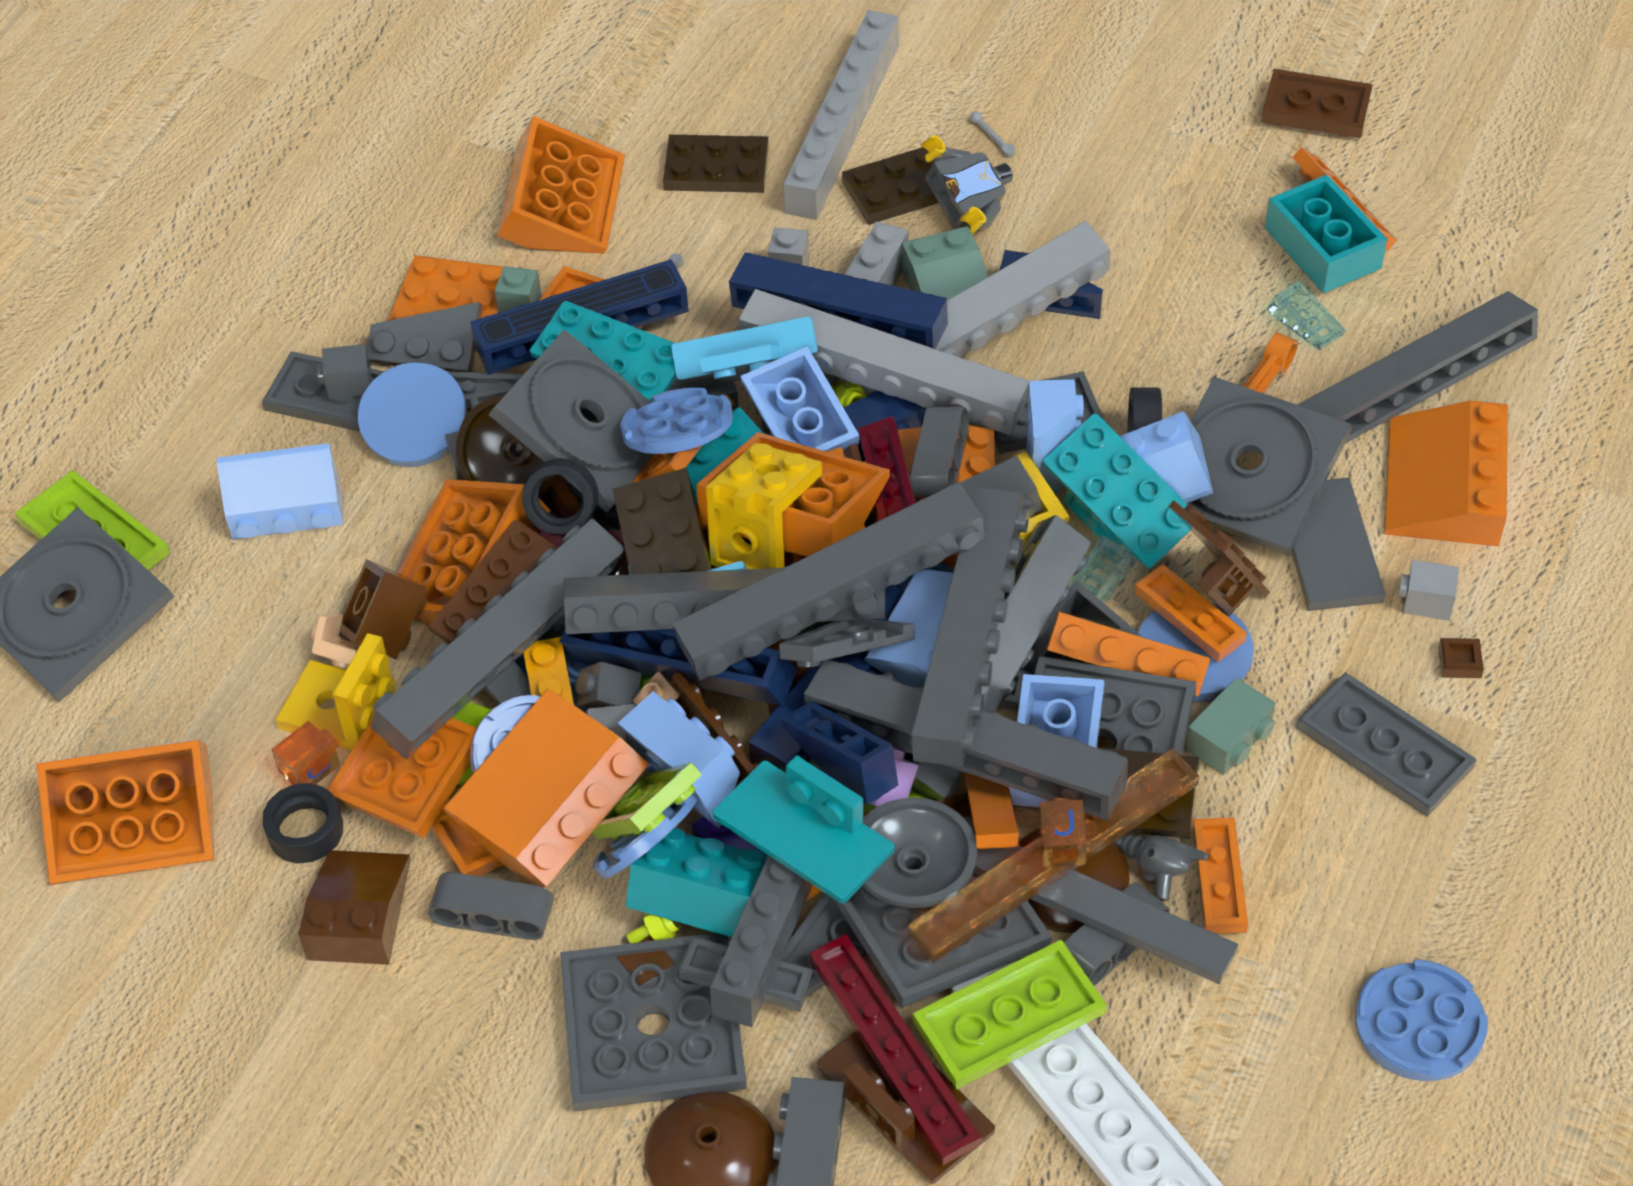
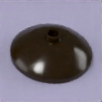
M505 395L494 396L477 404L466 415L460 426L456 441V458L460 473L466 481L525 485L535 469L545 463L489 416V413ZM518 443L521 444V446L523 447V453L521 456H519L516 452V446ZM557 475L550 476L542 482L538 498L547 492Z

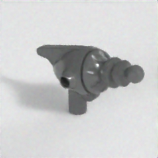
M1118 834L1114 837L1113 841L1119 848H1122L1124 854H1128L1131 859H1136L1138 866L1144 871L1145 879L1155 883L1153 895L1162 901H1169L1173 876L1187 872L1190 864L1194 861H1206L1209 857L1207 853L1160 835H1150L1143 838L1140 835L1134 836L1129 834L1125 836L1124 834Z

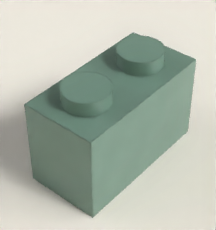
M1236 677L1188 726L1185 750L1199 757L1201 761L1224 775L1234 764L1239 766L1246 760L1251 751V746L1258 739L1263 741L1272 732L1275 726V721L1273 720L1275 702Z

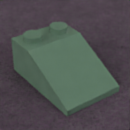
M968 226L902 242V274L910 290L945 297L948 301L988 277L980 250Z

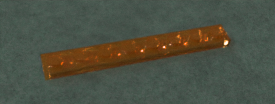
M1173 748L1128 777V783L1109 821L1077 811L1073 814L1074 830L1072 833L1066 836L1055 834L1056 829L1059 832L1069 830L1070 820L1068 817L966 885L954 897L936 905L909 923L908 934L933 963L937 962L1199 785L1200 776Z

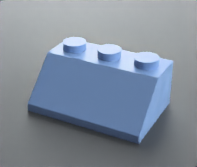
M807 346L741 376L743 385L773 437L822 451H830L842 447L844 451L849 445L857 444L859 448L858 432Z
M1075 379L1029 381L1026 452L1055 495L1063 490L1065 486L1043 465V460L1081 425V420H1076V417H1083V395H1076Z
M1184 411L1120 436L1186 503L1213 494L1200 436Z
M330 443L217 458L224 513L232 539L344 525L342 490Z
M924 569L914 573L887 620L914 623V639L870 649L864 661L884 674L891 672L902 684L924 688L953 573Z
M1023 674L1017 722L1032 724L1044 731L1062 737H1072L1083 744L1097 748L1105 681L1102 679ZM1009 787L1013 805L1044 808L1061 806L1060 804Z
M652 691L621 719L618 725L633 749L649 763L646 769L650 773L692 762L702 774L693 783L696 788L693 794L697 797V802L693 808L719 828L722 824L713 818V810L736 787L740 771L731 758L735 755V752L722 737L718 736L713 739L707 727L698 718L693 717L689 720L686 717L685 711L675 700L669 698L665 701Z

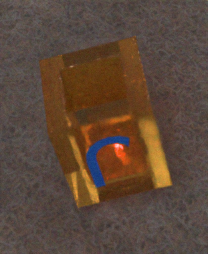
M310 721L304 723L271 749L279 773L292 784H317L340 766L336 752L338 748L336 739L328 730L322 729L320 731Z
M1056 798L1051 801L1040 802L1039 830L1043 867L1085 866L1087 840L1083 800Z

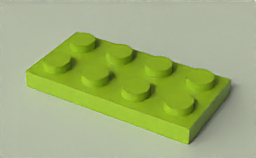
M74 470L70 471L15 512L18 522L41 540L79 507L147 570L170 554L167 543Z
M692 762L646 774L621 797L600 824L597 825L592 834L597 840L611 837L615 840L621 835L625 838L631 833L636 836L643 830L649 833L666 818L662 811L674 802L676 805L681 804L694 793L696 788L693 783L702 774Z
M1061 939L914 1012L913 1023L957 1090L1106 1014L1107 1004Z

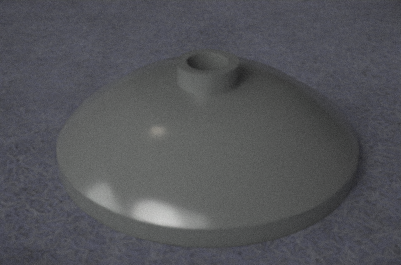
M902 798L876 807L863 818V824L895 845L894 853L862 885L869 893L881 901L905 908L930 907L954 897L971 879L977 863L976 839L966 820L947 805L925 798ZM916 866L920 869L911 870L908 867Z

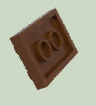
M1274 69L1261 122L1361 138L1373 84Z

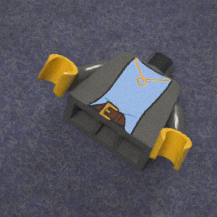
M932 135L923 141L920 146L929 152L925 155L926 161H936L933 163L925 179L953 229L970 225L971 228L969 230L973 235L977 230L991 227L1001 210L1000 201L1006 194L1003 185L1013 180V174L1009 165L1002 163L993 167L986 154L982 152L971 154L969 151L948 148L937 135Z

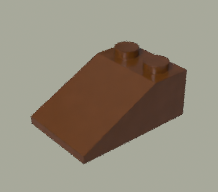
M329 850L307 896L298 934L307 960L390 964L411 860L410 854Z

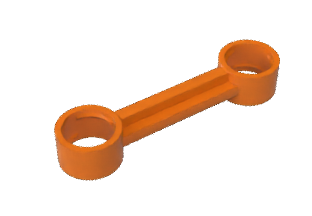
M1276 332L1265 349L1262 361L1243 386L1265 393L1279 372L1284 374L1289 369L1297 352L1298 341Z

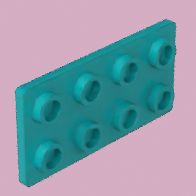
M564 301L530 349L531 356L538 359L565 329L650 402H652L653 395L666 392L676 378L671 348L672 344H675L674 342L568 301Z
M1092 414L1043 460V465L1068 489L1062 502L1114 554L1124 546L1145 568L1151 569L1191 531L1169 508L1173 500L1183 508L1187 506V503L1098 414Z
M797 755L786 765V773L768 761L761 762L713 810V818L841 904L846 903L894 853V843L863 824V798Z

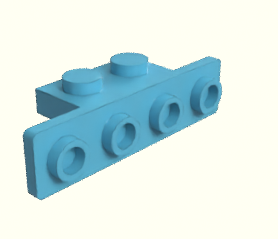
M802 317L672 344L671 346L676 376L679 380L714 374L715 379L736 376L735 369L749 367L751 372L806 346L812 354L818 352L815 329L811 317Z

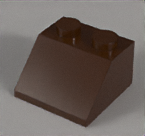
M366 559L343 610L340 632L357 645L362 644L367 633L380 636L383 639L386 655L397 660L400 651L403 652L410 642L412 634L410 628L415 616H419L425 608L427 588L406 576Z

